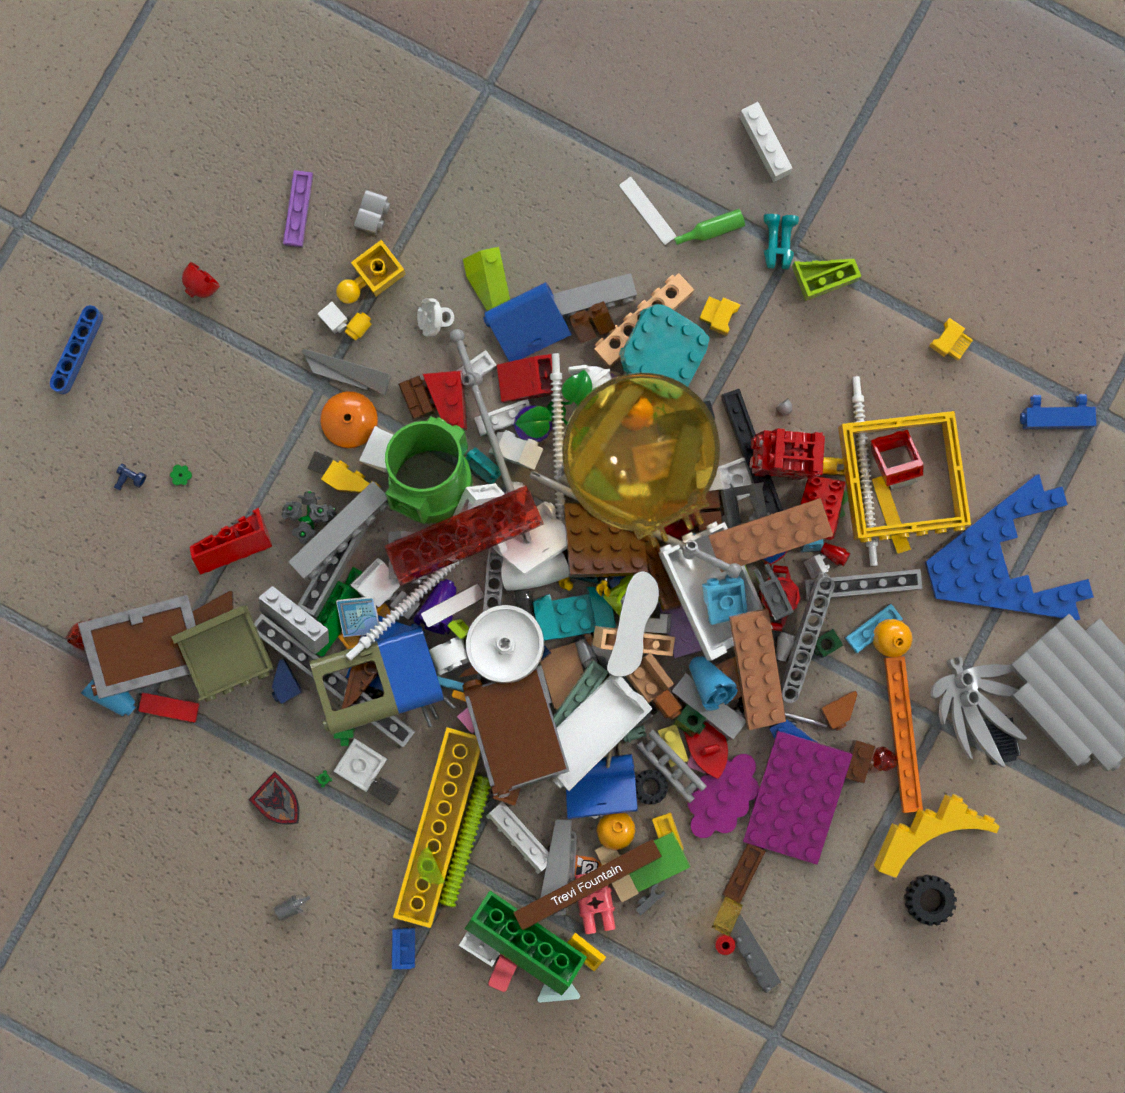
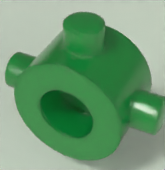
M323 770L322 774L315 777V780H318L321 787H325V784L332 782V778H330L326 770Z

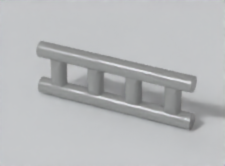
M653 729L648 734L652 740L646 746L643 742H640L636 747L665 776L673 787L691 803L695 799L691 793L697 787L702 792L707 786ZM657 745L665 752L660 759L651 752ZM670 759L679 767L673 774L664 766ZM683 774L692 781L686 788L678 781Z

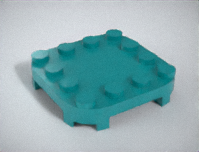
M662 304L651 305L639 313L640 317L624 348L620 349L621 364L627 374H631L659 391L660 394L680 395L689 386L706 354L709 336L700 326L673 309Z

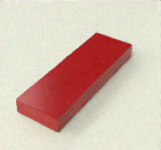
M142 692L139 712L196 723L200 704Z

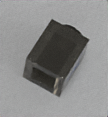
M382 776L379 779L375 778L369 787L372 789L371 795L389 806L401 790L400 787Z

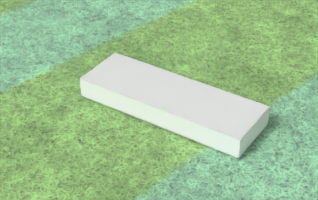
M528 399L489 412L488 415L494 432L514 425L515 416L519 410L530 405ZM481 416L475 417L474 420L480 436L487 435Z

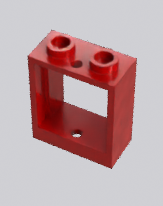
M908 429L896 431L893 434L871 440V452L886 486L923 476L924 464ZM905 445L912 462L887 469L880 452Z

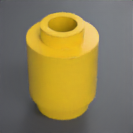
M357 312L346 325L344 332L356 341L372 325L369 322L371 318L364 312L361 314Z

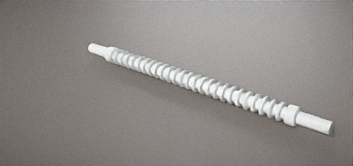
M553 353L550 379L553 380L551 383L553 385V388H551L553 399L551 401L554 404L551 407H554V410H552V413H554V416H552L554 418L552 422L554 427L552 429L555 432L552 434L555 435V438H553L555 440V443H553L555 454L553 456L556 457L554 460L556 462V465H554L556 471L554 473L557 474L563 462H565V459H563L565 456L563 454V451H565L563 445L565 443L562 442L565 438L562 437L564 434L562 432V429H564L562 418L564 416L561 413L564 411L561 410V407H563L561 396L563 395L560 385L563 383L560 382L562 380L559 353ZM557 491L555 493L557 495L555 506L558 507L556 509L558 512L556 517L565 525L563 506L567 498L564 497L565 494Z
M860 376L852 377L854 392L852 403H855L853 406L855 411L853 413L856 414L854 419H856V422H863L866 417L863 415L865 412L863 410L865 405L862 404L864 396L861 395ZM867 433L856 434L858 435V438H856L858 443L856 445L859 446L857 451L860 452L857 455L860 457L858 462L861 463L858 467H861L859 472L862 474L859 477L862 478L860 483L863 485L860 488L863 489L861 494L864 495L862 500H864L863 505L865 506L863 509L865 511L866 527L871 528L876 526L873 522L876 519L873 518L875 513L872 512L875 508L872 507L874 502L871 501L873 499V496H871L873 491L870 490L872 488L870 485L872 480L869 479L871 477L869 475L871 470L868 469L870 466L868 464L870 459L867 458L869 456V453H867L869 448L866 447L868 445V442H866L868 437H865ZM872 538L871 542H866V547L869 549L870 566H878L876 552L878 540Z
M490 531L479 532L473 539L467 540L466 545H462V549H458V553L454 552V556H450L451 559L446 560L447 563H442L443 567L439 566V570H435V574L430 575L431 578L427 577V581H423V585L418 586L419 589L415 588V592H411V596L406 597L407 600L403 599V603L398 604L399 607H394L395 611L391 610V614H387L386 619L382 618L383 621L378 622L379 625H375L374 630L370 629V633H366V637H361L359 643L345 656L351 661L364 648L368 649L371 646V642H375V638H379V634L383 635V631H387V627H391V623L395 624V620H399V616H403V612L407 613V609H411V605H415V601L419 602V598H423V594H427V590H431L432 586L435 587V583H439V579L443 580V576H447V572H451V568L455 569V565H459V561H463V557L467 558V554H471V550L474 551L478 544L490 534Z

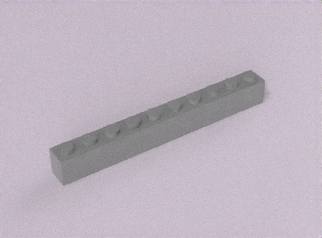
M261 614L254 623L260 637L314 678L309 661L320 657L266 615ZM338 671L324 675L323 682L325 688L343 701L348 678ZM363 692L352 706L374 699L366 692ZM395 715L371 722L403 748L406 747L416 734L414 729Z

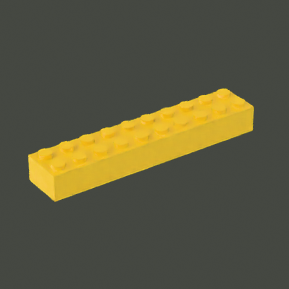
M446 727L393 918L431 928L433 925L481 754L477 737L474 734Z

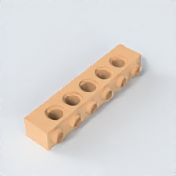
M679 273L676 276L671 275L665 281L666 285L662 289L658 287L651 294L652 298L648 301H642L637 306L638 310L634 314L630 312L623 319V324L619 327L616 325L615 329L609 331L610 335L606 339L601 338L595 344L594 353L609 369L621 359L619 355L620 349L624 348L629 338L623 331L626 328L634 329L640 316L639 313L643 309L658 303L676 310L694 293V289ZM673 291L676 297L670 299L666 296V292ZM611 341H617L620 347L613 349L609 344Z

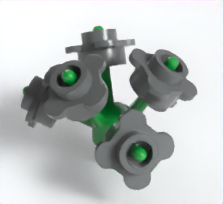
M311 491L304 492V495H298V498H302L301 503L287 502L282 508L281 516L283 519L289 518L291 521L298 520L300 522V525L292 530V535L296 536L301 544H306L310 537L315 536V531L313 530L315 523L329 522L337 515L336 509L331 505L327 506L326 503L322 506L317 505V500H320L321 497L315 496V492ZM302 504L307 505V515L303 517L301 516Z

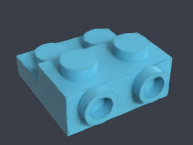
M726 575L725 579L722 580L710 578L707 580V583L702 584L704 602L707 604L708 618L711 625L730 621L729 616L748 612L744 580L740 576L734 579Z

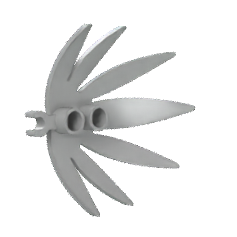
M961 657L954 658L956 664H954L953 659L946 661L947 667L952 671V675L945 676L936 681L930 693L932 699L942 695L939 704L941 724L943 725L946 722L952 699L954 730L969 760L973 759L963 717L971 734L983 751L997 765L1005 767V763L978 708L990 722L1010 736L1019 740H1025L1027 737L977 689L995 696L1011 697L1018 689L981 678L996 677L1013 670L1009 667L1010 665L1001 664L982 665L963 670V660Z

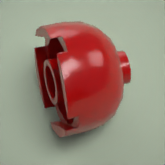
M190 261L182 274V283L186 287L184 291L192 298L194 296L199 298L212 296L219 289V283L209 273L199 269L200 266Z

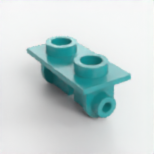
M476 447L467 453L466 460L469 467L487 483L494 484L501 476L499 467Z

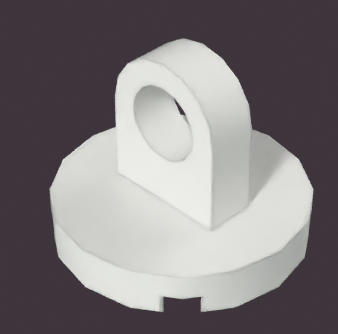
M433 298L422 300L421 303L423 304L418 309L417 321L419 328L423 329L422 334L424 336H435L441 327H447L453 323L454 313L451 309L441 308L439 302ZM443 312L447 315L446 322L442 321Z

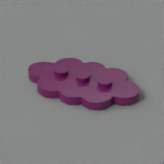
M739 754L731 762L727 760L725 769L719 779L708 774L700 778L707 787L702 792L698 788V791L692 793L695 799L691 803L687 801L688 809L694 814L690 822V828L695 836L707 838L715 830L721 833H729L735 829L737 818L747 814L749 810L748 801L753 800L759 790L758 782L752 777L756 770V763L750 755Z

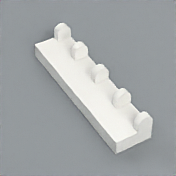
M501 802L486 818L494 822L498 827L497 830L503 832L512 842L511 845L521 852L524 856L523 859L525 861L528 860L536 869L535 872L539 874L547 866L549 852L507 805Z

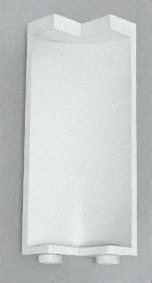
M611 674L557 727L570 772L553 777L552 781L560 789L564 787L570 791L652 710L643 696L633 691L621 676Z

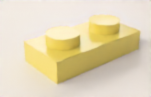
M676 725L657 730L659 736L684 762L689 761ZM671 759L668 761L670 767L676 765Z

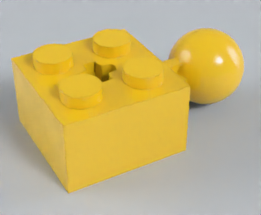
M380 240L351 262L359 277L355 280L346 279L341 281L336 288V294L341 302L351 304L358 300L361 293L360 290L367 285L375 297H377L404 277L406 273L388 247ZM376 266H379L380 268L382 267V270H381V271H376V268H375V267H376Z

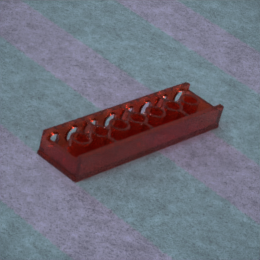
M527 485L482 505H478L389 543L384 547L399 584L402 586L544 525L532 495Z

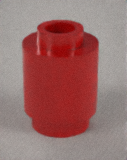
M723 933L715 938L714 945L720 954L729 955L734 951L735 941L730 935ZM728 942L729 946L725 949L722 948V944Z

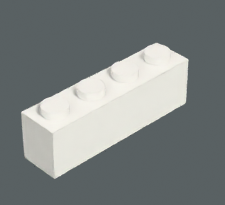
M756 102L742 109L739 117L772 181L775 182L790 175L792 166L760 104Z

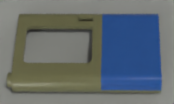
M421 627L371 642V646L368 649L364 648L351 661L345 655L353 648L309 661L326 720L323 721L325 731H330L331 735L444 700ZM374 661L382 683L384 696L333 711L324 686L323 676Z

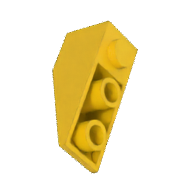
M333 460L321 478L323 482L339 492L361 493L370 484L364 480L366 476L357 470L354 473L348 470L349 465L341 460L339 462Z

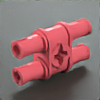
M585 874L576 875L575 880ZM607 886L578 901L580 911L578 914L582 917L585 934L596 933L595 913L602 915L604 931L616 929L613 916L615 907H613L612 889ZM593 897L601 901L598 903V907L587 903L592 902Z

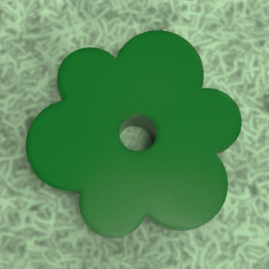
M177 464L173 467L170 477L173 478L172 482L174 485H186L188 480L192 478V473L188 471L186 465L181 466Z

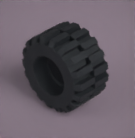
M934 875L916 877L917 880H912L910 882L911 886L906 888L907 895L904 894V899H906L904 904L908 908V913L915 920L928 926H933L934 924L937 926L941 925V922H947V918L953 916L952 911L953 909L956 910L954 903L957 902V897L954 896L955 891L950 887L951 885L944 879ZM932 888L939 892L940 904L935 910L928 912L922 909L920 898L924 891Z

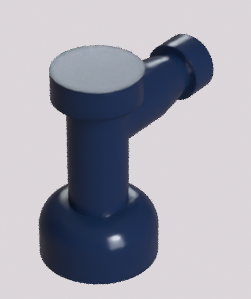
M122 463L116 471L120 476L114 488L121 491L127 478L132 479L133 484L140 488L145 482L147 475L142 472L136 474Z

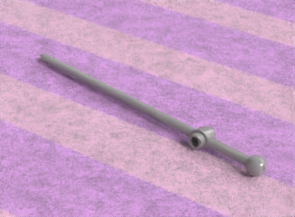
M455 329L451 331L450 339L453 343H456L466 372L462 376V383L472 389L525 543H529L532 539L479 389V385L483 382V377L473 372L463 343L464 333L460 329Z
M531 471V474H529L530 478L672 546L679 545V549L682 550V554L686 559H692L696 556L727 571L728 576L735 579L740 575L742 568L739 564L732 563L730 565L699 550L697 542L694 540L684 543L535 471Z

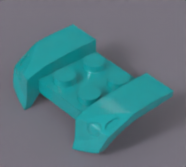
M586 587L588 594L552 601L550 594H546L535 599L533 602L535 618L542 630L544 641L594 633L595 626L615 628L613 609L604 599V591L602 596H600L596 591V587Z

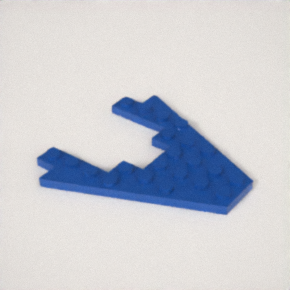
M1040 474L1035 475L926 560L925 565L934 598L1061 619L1070 614L1076 621L1080 620L1076 602L1094 598L1089 579L1033 593L1029 575L1010 579L1000 542L1018 538L1013 519L1067 506L1063 487L1044 491Z

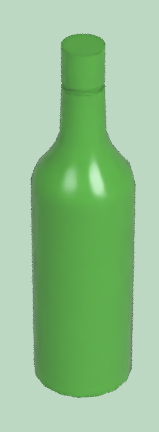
M736 209L698 223L691 232L675 237L674 241L676 245L693 239L706 241L745 227V221L740 209Z

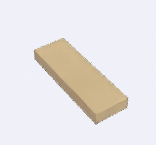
M604 846L595 849L602 865L619 857L617 850H611ZM630 875L612 883L621 902L639 894Z

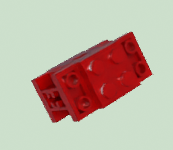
M781 428L773 431L764 430L754 435L751 441V448L754 449L753 457L750 459L752 473L759 477L770 475L789 477L792 480L812 479L823 475L825 436H823V432L811 434L785 431V429Z

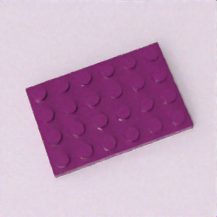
M777 730L743 842L818 865L853 754Z

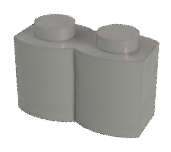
M366 190L355 220V229L377 236L378 231L381 232L384 227L385 221L382 220L384 213L388 214L391 203H388V197Z

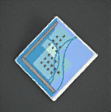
M374 596L336 601L343 637L366 635V633H370V629H375V625H379Z

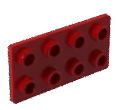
M824 477L807 478L801 504L821 498L833 536L824 539L832 540L835 537L841 513L846 482Z

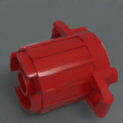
M773 565V573L786 574L785 578L778 577V580L794 610L797 608L800 600L799 588L791 580L788 566ZM759 590L758 597L763 608H767L769 616L773 617L761 590ZM787 616L780 619L781 623L770 622L772 630L782 631Z

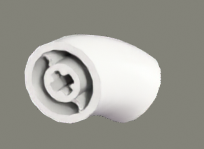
M562 552L526 576L505 559L502 562V581L507 591L536 588L560 581L569 576V567Z

